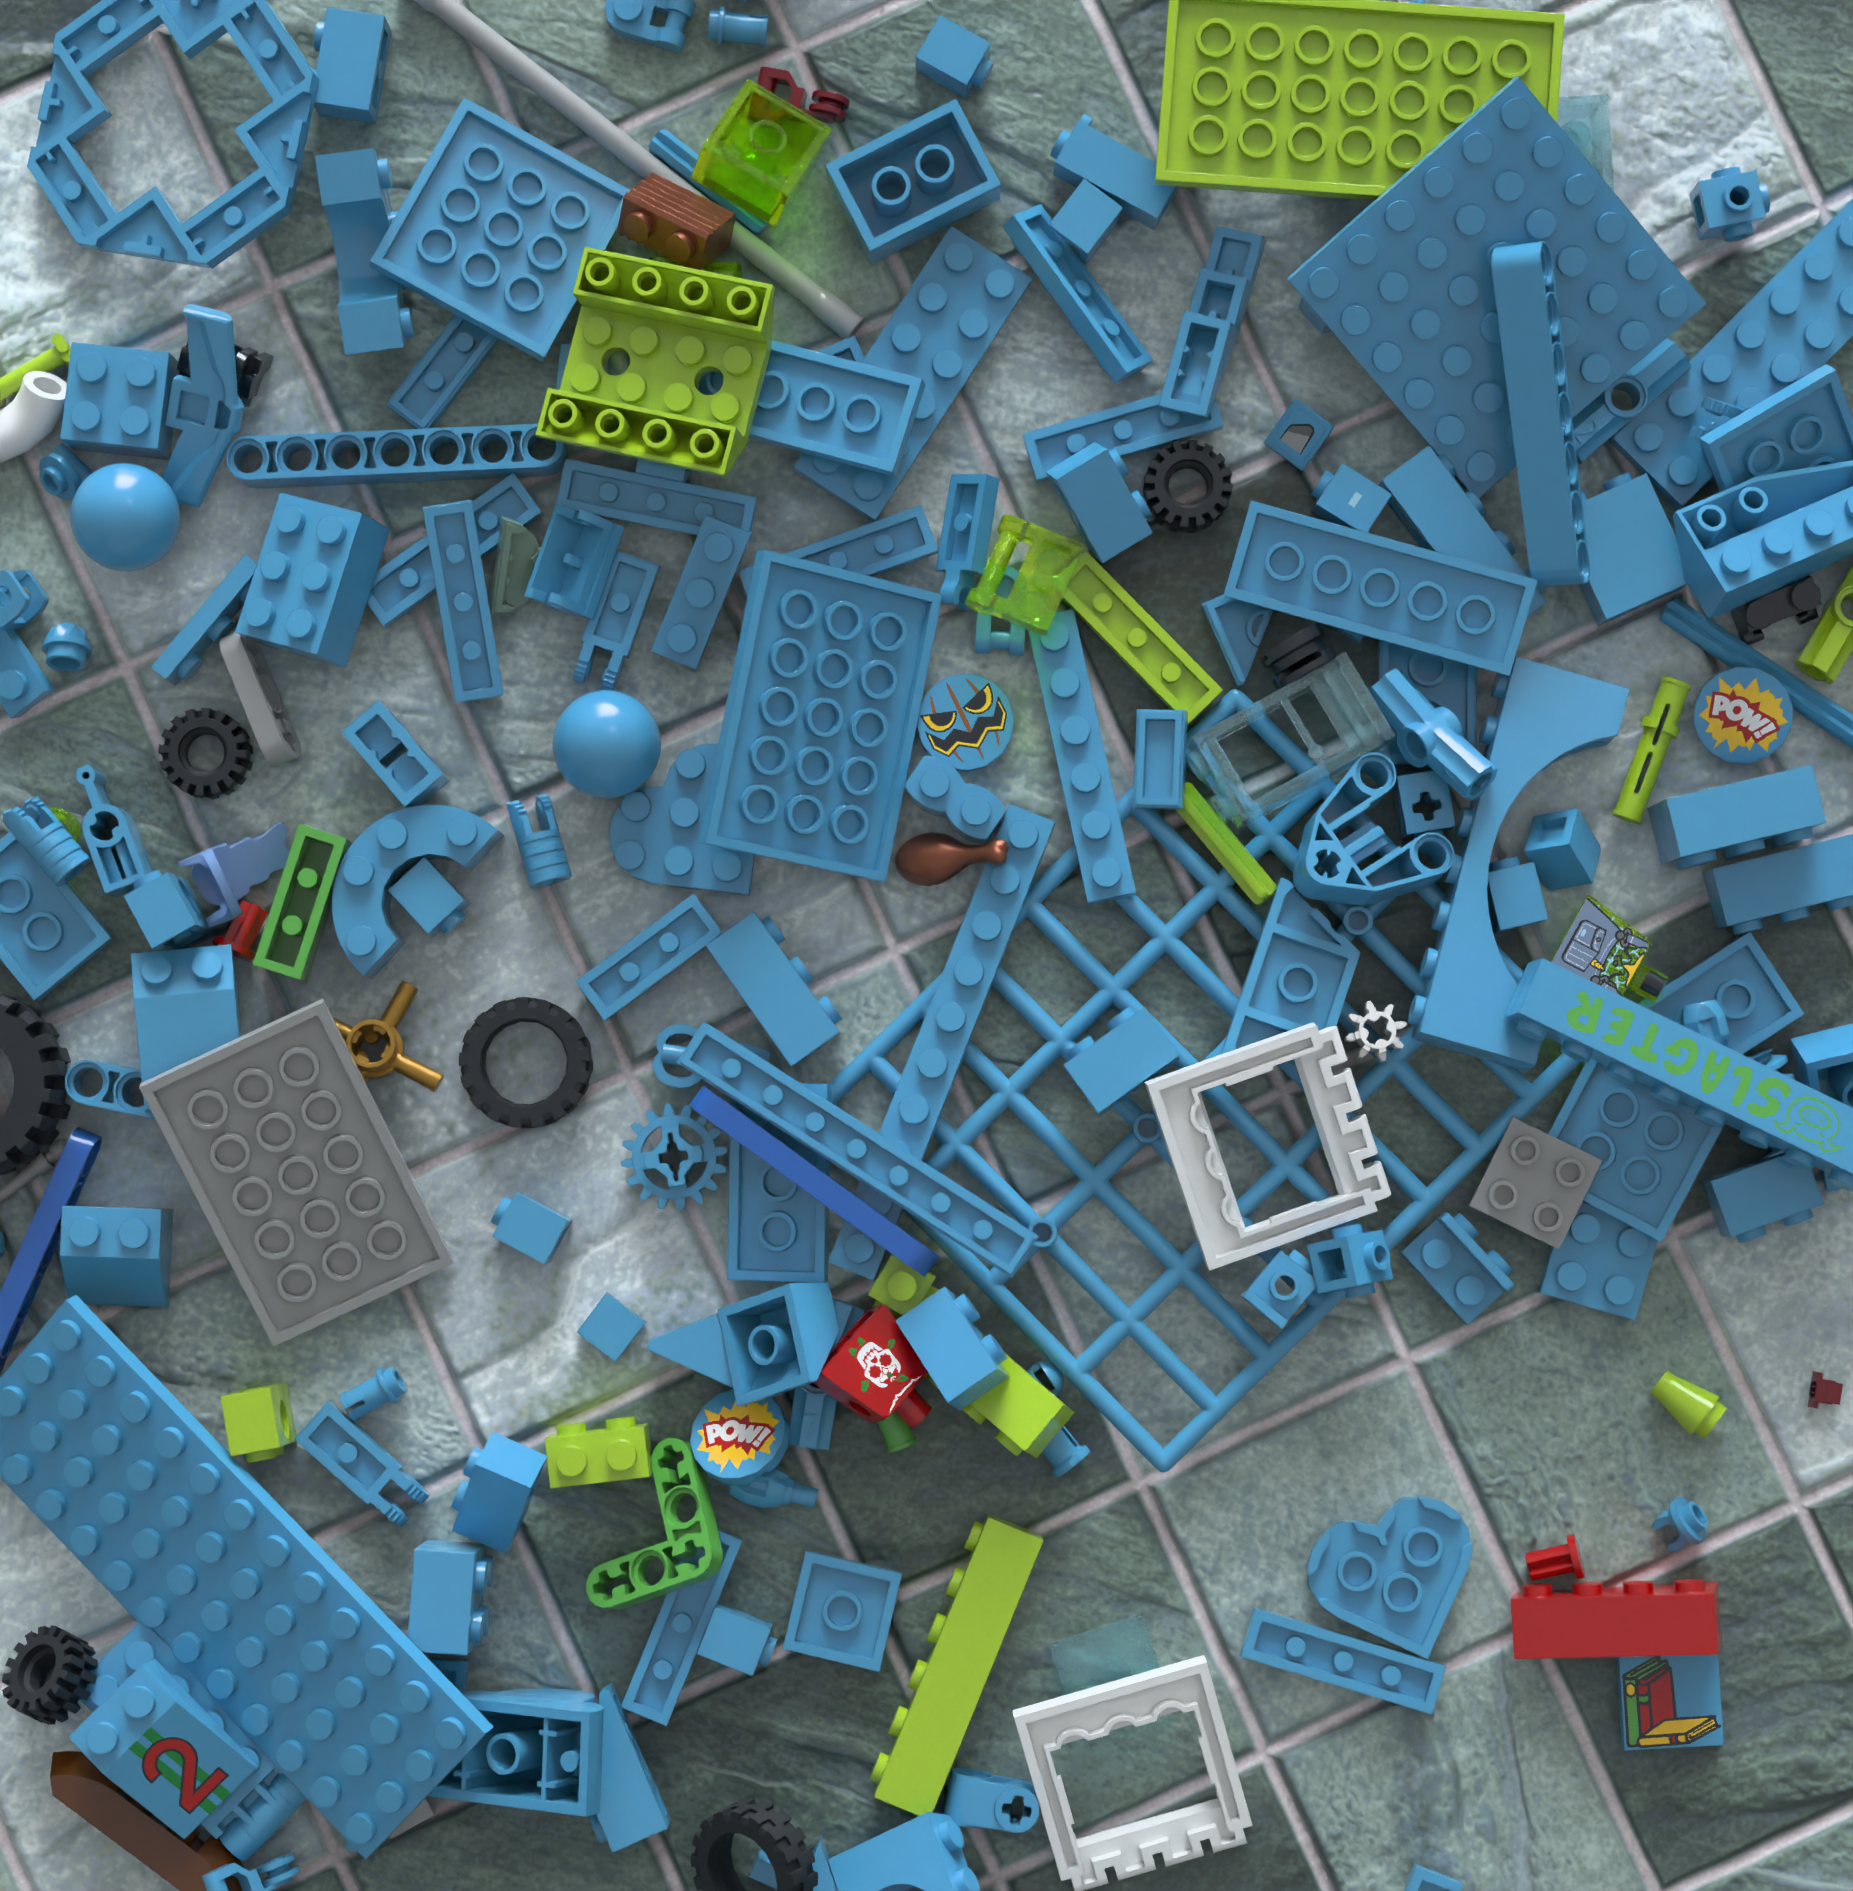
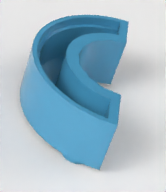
M374 148L315 155L321 202L329 221L339 280V303L337 307L345 355L405 347L407 338L415 337L412 311L410 307L406 308L404 290H409V288L369 267L373 254L398 211L392 212L388 189L393 188L389 159H379Z
M418 805L400 809L382 817L365 829L344 855L337 870L332 892V916L335 931L342 949L353 966L364 977L373 979L405 944L393 925L390 913L392 894L388 891L400 880L405 872L414 867L424 857L429 860L455 861L472 871L503 838L504 834L475 814L445 805Z

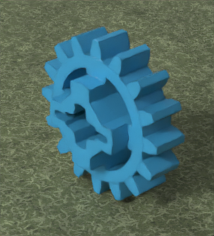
M665 1104L664 1116L660 1118L649 1109L646 1111L649 1124L644 1127L633 1122L630 1127L638 1135L636 1140H627L622 1143L623 1147L632 1151V1158L621 1161V1166L634 1168L635 1174L628 1179V1185L633 1186L641 1183L645 1187L640 1195V1199L643 1201L649 1199L653 1194L657 1195L659 1209H665L669 1199H675L678 1210H685L686 1197L689 1196L697 1204H702L704 1197L701 1190L704 1187L712 1191L719 1189L717 1183L712 1179L714 1173H727L728 1168L717 1163L718 1156L729 1153L728 1147L716 1146L714 1141L719 1138L723 1131L720 1128L708 1131L705 1126L709 1120L702 1115L697 1120L692 1119V1108L689 1105L684 1106L681 1115H675L672 1104ZM680 1124L694 1129L702 1137L705 1144L693 1145L683 1138ZM662 1127V1140L653 1151L643 1152L644 1145L649 1136L655 1130ZM672 1133L678 1150L687 1151L688 1160L680 1162L679 1180H677L676 1171H673L672 1164L663 1163L662 1154L670 1152ZM707 1162L706 1169L701 1178L695 1184L688 1187L689 1172L696 1163ZM657 1169L667 1177L670 1190L655 1184L645 1170Z

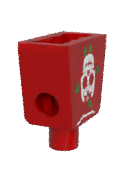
M884 1304L868 1309L830 1350L818 1380L813 1382L870 1423L883 1421L894 1411L910 1428H914L932 1409L928 1402L914 1389L928 1371L896 1323V1319Z

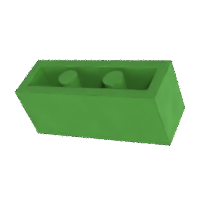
M299 823L253 962L254 966L307 982L332 907V892L337 870L344 855L352 845L351 841L347 838Z

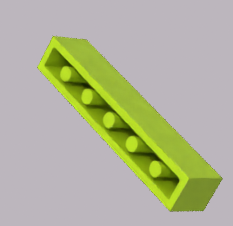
M987 1513L984 1523L974 1521L964 1545L965 1549L972 1551L964 1570L955 1567L945 1595L953 1598L946 1616L939 1613L936 1614L926 1641L934 1644L927 1662L920 1659L917 1660L907 1687L915 1690L908 1709L899 1705L888 1731V1734L896 1737L889 1755L882 1752L879 1753L869 1780L877 1783L874 1792L875 1798L918 1816L927 1812L933 1813L1044 1541L1042 1535L990 1513Z

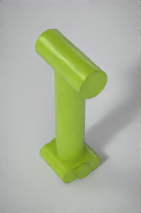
M61 334L53 335L52 343L54 347L0 378V409L5 406L7 397L20 390L25 374L32 371L49 373L64 363L69 368L71 348Z

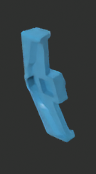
M189 304L184 307V317H186L190 377L177 375L173 378L165 423L166 426L183 431L162 478L173 490L178 503L200 508L232 436L240 431L244 405L237 391L232 318L226 312Z

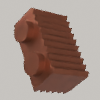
M652 172L649 177L647 176L644 181L641 180L639 185L636 184L634 189L631 188L630 192H626L624 195L617 231L620 236L626 235L628 240L635 241L637 245L642 243L645 249L651 247L653 253L659 251L662 257L667 255L670 261L673 260L678 265L684 264L688 268L703 270L730 247L736 214Z

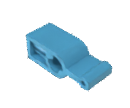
M89 764L76 769V779L85 786L92 806L83 819V834L105 894L118 897L134 891L133 882L152 872L153 869L134 819L126 811L110 804L104 788L106 776L98 768ZM115 816L119 826L112 829L113 838L104 841L101 836V830L107 827L106 819Z

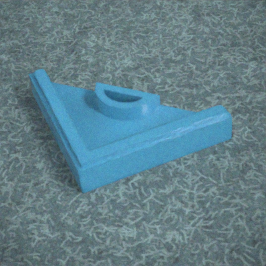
M1221 595L1202 603L1201 609L1234 684L1238 688L1243 686L1273 610Z

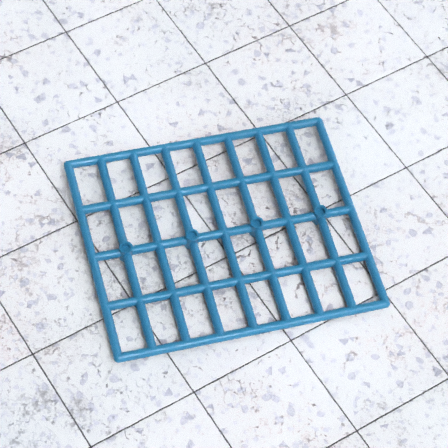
M1239 689L1230 690L1187 732L1186 766L1256 835L1245 848L1257 862L1271 850L1293 872L1299 850L1284 835L1321 799L1325 801L1336 787V784ZM1235 712L1308 784L1271 821L1197 750ZM1133 785L1116 802L1121 824L1132 814L1203 888L1167 924L1137 895L1115 899L1114 901L1151 939L1113 976L1041 904L1080 866L1075 843L1032 884L1015 928L1028 917L1099 991L1060 1027L1000 966L992 986L1047 1042L1008 1079L970 1041L963 1061L994 1094L957 1130L940 1116L933 1136L942 1145L924 1162L942 1173L957 1159L1019 1224L1039 1236L1018 1270L1040 1248H1044L1115 1321L1076 1359L1004 1286L1010 1279L1009 1276L995 1267L989 1270L973 1253L905 1209L903 1211L1159 1472H1167L1345 1297L1344 1289L1318 1294L1316 1287L1304 1301L1307 1306L1268 1343L1196 1270L1204 1261L1198 1241L1196 1240L1181 1255L1109 1182L1146 1144H1149L1173 1168L1154 1110L1150 1113H1145L1129 1096L1114 1106L1113 1109L1132 1127V1131L1094 1166L1023 1094L1060 1055L1067 1062L1071 1060L1066 1053L1077 1044L1075 1041L1112 1004L1121 1012L1129 1007L1135 1013L1142 1009L1144 1006L1128 989L1165 952L1231 1019L1233 1018L1239 998L1185 945L1180 937L1217 901L1257 941H1259L1265 920L1232 888L1236 882L1225 868L1217 873L1154 809L1133 808ZM1364 813L1350 827L1356 831L1372 820ZM1386 834L1383 837L1388 843L1387 846L1376 852L1381 858L1398 847ZM1318 869L1315 870L1320 876L1323 875ZM1436 883L1431 887L1416 891L1434 910H1436L1440 900L1446 902L1447 894ZM1396 897L1363 906L1322 901L1341 920L1340 926L1335 929L1339 935H1344L1350 942L1353 939L1359 938L1415 995L1422 996L1426 978L1419 975L1420 971L1373 925V920ZM1498 946L1508 971L1518 985L1524 971ZM942 973L829 1083L831 1084L832 1104L836 1105L869 1071L893 1095L895 1094L902 1075L884 1057L921 1020H924ZM1344 1001L1338 1022L1349 1033H1354L1356 1027L1352 1025L1347 1017L1349 1014H1356L1358 1016L1359 1014ZM1149 1012L1180 1055L1179 1060L1173 1065L1179 1070L1198 1063ZM1364 1023L1363 1027L1369 1032L1366 1039L1369 1043L1373 1044L1377 1040L1383 1039L1369 1024ZM1414 1026L1400 1039L1404 1045L1401 1050L1390 1048L1389 1046L1386 1047V1061L1380 1063L1377 1056H1375V1052L1369 1051L1377 1062L1355 1083L1362 1104L1392 1075L1465 1148L1426 1187L1371 1131L1378 1153L1370 1158L1373 1161H1381L1384 1172L1412 1200L1383 1230L1389 1252L1500 1143L1512 1117L1522 1121L1581 1061L1570 1058L1562 1053L1531 1083L1518 1069L1480 1059L1517 1098L1479 1135L1406 1062L1424 1044V1042L1411 1039ZM1225 1039L1204 1060L1220 1055ZM1294 1059L1278 1064L1304 1091ZM1222 1085L1201 1092L1273 1164L1237 1200L1245 1227L1255 1224L1249 1216L1286 1179L1310 1203L1332 1197L1301 1166L1322 1145L1315 1124L1286 1151ZM1008 1107L1081 1180L1044 1217H1040L970 1146ZM1355 1111L1346 1113L1347 1118L1356 1116L1354 1114ZM1094 1195L1167 1268L1130 1307L1057 1234V1231ZM1354 1219L1334 1227L1341 1228L1359 1223ZM1362 1227V1232L1366 1233L1367 1231ZM1275 1247L1258 1253V1255L1268 1264L1280 1249ZM1281 1276L1280 1278L1293 1290L1294 1284L1292 1279L1288 1276ZM1181 1283L1255 1357L1217 1396L1143 1322ZM1128 1335L1202 1409L1164 1448L1090 1374Z

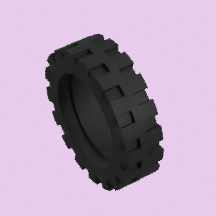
M517 997L492 1005L493 1007L486 1012H482L474 1020L475 1023L471 1029L467 1030L462 1041L464 1042L462 1053H459V1066H461L462 1074L460 1076L461 1083L464 1089L467 1090L470 1096L469 1099L477 1109H480L491 1120L514 1128L531 1129L559 1121L560 1118L573 1111L582 1096L585 1095L589 1087L590 1075L593 1071L591 1045L588 1037H586L582 1030V1026L566 1010L542 999ZM520 1022L539 1023L551 1029L561 1040L567 1056L566 1074L559 1088L547 1099L533 1104L514 1103L502 1097L490 1084L485 1069L486 1054L494 1037L506 1027Z
M749 1798L739 1803H733L702 1822L699 1826L702 1830L695 1834L692 1842L696 1849L691 1854V1867L696 1868L697 1875L693 1879L697 1890L747 1891L734 1870L731 1855L733 1836L735 1833H739L755 1841L766 1853L775 1871L777 1891H813V1887L818 1885V1872L813 1871L812 1863L815 1862V1857L812 1849H807L803 1841L806 1839L800 1827L794 1828L790 1823L792 1818L783 1810L777 1812L773 1809L774 1804L763 1800L755 1803V1799Z

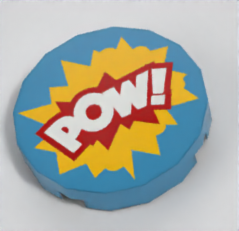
M1735 666L1716 672L1702 685L1694 701L1693 722L1700 741L1713 755L1730 763L1750 764L1769 757L1784 744L1792 728L1793 706L1787 689L1774 674L1757 666Z
M730 1389L717 1394L702 1407L693 1422L690 1443L695 1460L712 1479L726 1485H746L757 1481L755 1477L762 1475L765 1471L769 1474L778 1466L788 1448L790 1429L783 1410L772 1397L746 1406H737L734 1389Z

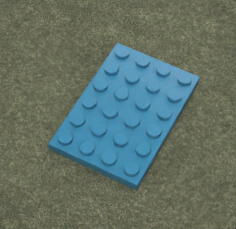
M765 549L757 550L699 843L868 880L886 882L942 594Z

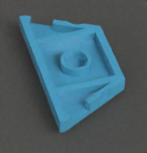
M1281 877L1278 881L1277 889L1273 896L1221 1054L1312 1022L1317 1025L1318 1030L1337 1026L1361 952L1344 935H1339L1331 927L1330 921L1317 908L1313 909L1293 889L1294 885L1288 879Z

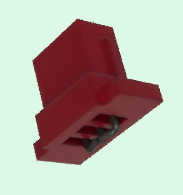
M1813 1371L1808 1407L1818 1409L1819 1403L1840 1405L1843 1384L1822 1379L1823 1373Z

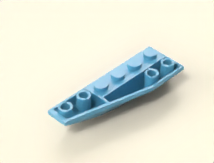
M1853 460L1759 475L1675 511L1673 520L1684 580L1709 619L1785 587L1853 554Z

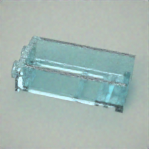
M1343 652L1326 664L1200 734L1197 733L1192 736L1188 745L1190 753L1186 755V758L1195 776L1200 781L1206 778L1215 795L1211 797V801L1220 818L1225 823L1231 820L1238 831L1351 768L1362 755L1370 752L1378 753L1387 748L1396 735L1347 653ZM1310 690L1314 692L1347 749L1326 761L1323 758V748L1314 743L1290 701ZM1283 706L1308 747L1309 758L1315 760L1318 765L1253 801L1218 741Z

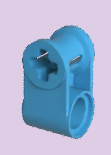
M956 1767L950 1769L943 1814L951 1815L952 1820L958 1826L1022 1833L1031 1829L1036 1823L1040 1806L1034 1785L1024 1779L993 1775L971 1768ZM1014 1796L1024 1797L1023 1803L1027 1807L1023 1808L1019 1816L1011 1814L1012 1808L1008 1805L1012 1803Z

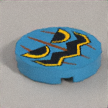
M961 673L943 678L928 690L921 702L917 730L921 745L930 756L949 763L957 771L970 772L988 767L1003 755L1012 738L1014 716L1009 699L998 685L983 676Z

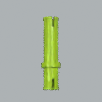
M1662 676L1661 684L1649 716H1643L1640 727L1643 728V732L1628 768L1616 807L1612 811L1613 816L1634 824L1641 825L1644 811L1658 779L1671 739H1677L1680 728L1677 727V723L1687 694L1692 687L1683 681L1667 676ZM1664 708H1668L1669 711L1657 744L1653 745L1652 741ZM1651 756L1639 793L1636 794L1634 790L1646 757Z

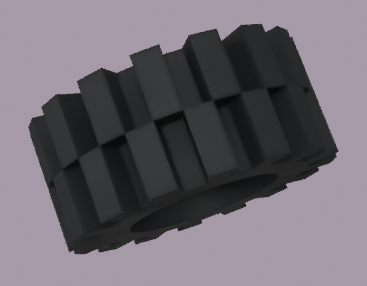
M1189 440L1185 444H1181V441H1176L1167 449L1163 447L1158 451L1157 456L1151 460L1144 478L1143 498H1146L1150 512H1153L1156 516L1155 521L1161 526L1164 523L1170 526V530L1178 532L1181 529L1186 530V533H1195L1196 529L1202 528L1204 530L1210 527L1212 522L1222 516L1232 493V473L1230 467L1227 468L1224 463L1225 458L1221 453L1215 454L1212 451L1213 446L1207 443L1205 446L1198 445V440ZM1182 469H1193L1199 472L1206 482L1205 496L1199 502L1191 505L1177 502L1169 491V480L1175 472Z
M201 707L200 711L190 709L185 711L186 715L184 717L176 716L170 721L174 724L171 729H164L161 736L165 738L163 745L159 744L158 753L163 757V761H159L161 768L168 774L166 778L180 790L202 799L203 797L217 799L221 794L229 795L235 791L233 787L237 784L242 785L247 778L244 777L246 770L251 771L253 762L250 761V754H254L253 746L248 742L250 737L246 730L232 717L219 710L214 711L211 708ZM204 735L217 737L224 747L222 763L210 772L195 770L188 758V751L192 742Z
M51 1625L50 1628L47 1626L38 1627V1634L31 1631L25 1635L26 1645L18 1642L13 1650L18 1653L15 1660L8 1658L5 1666L11 1668V1672L2 1676V1683L8 1685L2 1692L3 1696L9 1699L7 1704L11 1708L41 1723L55 1725L56 1720L64 1722L69 1719L68 1711L76 1714L81 1709L78 1704L80 1698L88 1700L91 1692L87 1691L86 1687L88 1684H95L97 1676L90 1671L98 1668V1660L92 1657L96 1652L93 1647L88 1645V1642L57 1626ZM55 1666L54 1671H53V1673H52L50 1679H49V1680L47 1681V1683L45 1684L48 1674L50 1673V1671L52 1670V1668Z

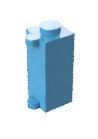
M1084 114L1080 121H1077L1071 133L1063 130L1058 137L1050 154L1051 157L1056 159L1053 175L1076 188L1083 179H1086L1122 206L1123 214L1155 230L1175 195L1178 186L1155 185L1156 162L1090 127L1093 118Z

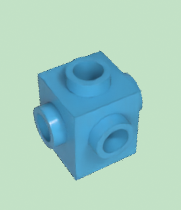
M1729 167L1715 171L1711 174V179L1698 181L1689 193L1699 240L1724 236L1725 242H1734L1749 238L1754 235L1753 230L1757 229L1764 221L1766 213L1770 210L1768 189L1764 183L1759 184L1756 170L1741 173L1740 167Z
M1361 1224L1332 1229L1333 1239L1308 1244L1318 1294L1344 1289L1347 1299L1376 1293L1374 1288L1375 1282L1393 1279L1390 1266V1252L1385 1243L1383 1230L1363 1233Z

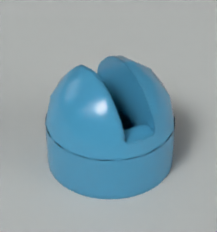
M1039 1360L1032 1363L1026 1371L1039 1381L1033 1373L1042 1368L1055 1387L1050 1392L1057 1396L1063 1388V1373L1048 1360Z

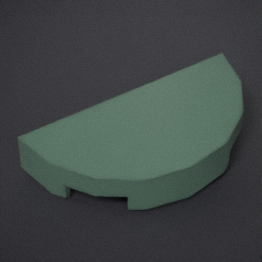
M501 516L489 601L491 615L510 614L515 611V608L529 600L524 595L541 548L535 535L524 525Z

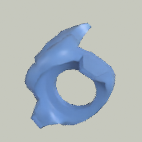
M284 822L275 823L267 832L254 839L245 837L230 846L227 843L216 845L178 862L180 867L193 865L192 877L194 883L198 886L199 893L208 903L220 906L219 910L205 919L209 928L242 916L243 912L237 901L250 893L249 887L267 881L271 873L285 868L290 849L285 847L288 830Z

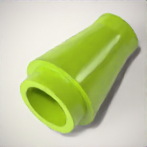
M1666 1370L1650 1392L1690 1436L1696 1433L1702 1439L1707 1437L1727 1409L1726 1406L1717 1401L1720 1396L1681 1379Z

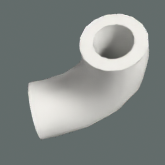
M32 371L25 374L15 399L0 410V463L30 451L53 431L64 410L67 385L64 380L42 371Z

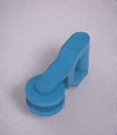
M290 1852L270 1859L253 1870H246L236 1863H230L201 1877L206 1891H229L224 1878L229 1876L238 1879L242 1891H272L292 1881V1876L298 1874L301 1870L299 1865L289 1866V1862L296 1859L294 1852ZM267 1872L268 1876L260 1880L259 1874Z

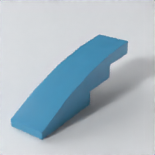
M1216 226L1205 269L1200 268L1189 312L1184 311L1159 403L1161 408L1204 418L1208 417L1228 365L1252 292L1266 243L1263 235Z

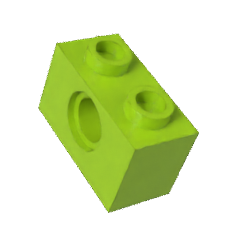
M287 1382L239 1390L220 1396L230 1456L245 1454L246 1463L276 1458L277 1455L285 1454L284 1446L296 1441V1430Z

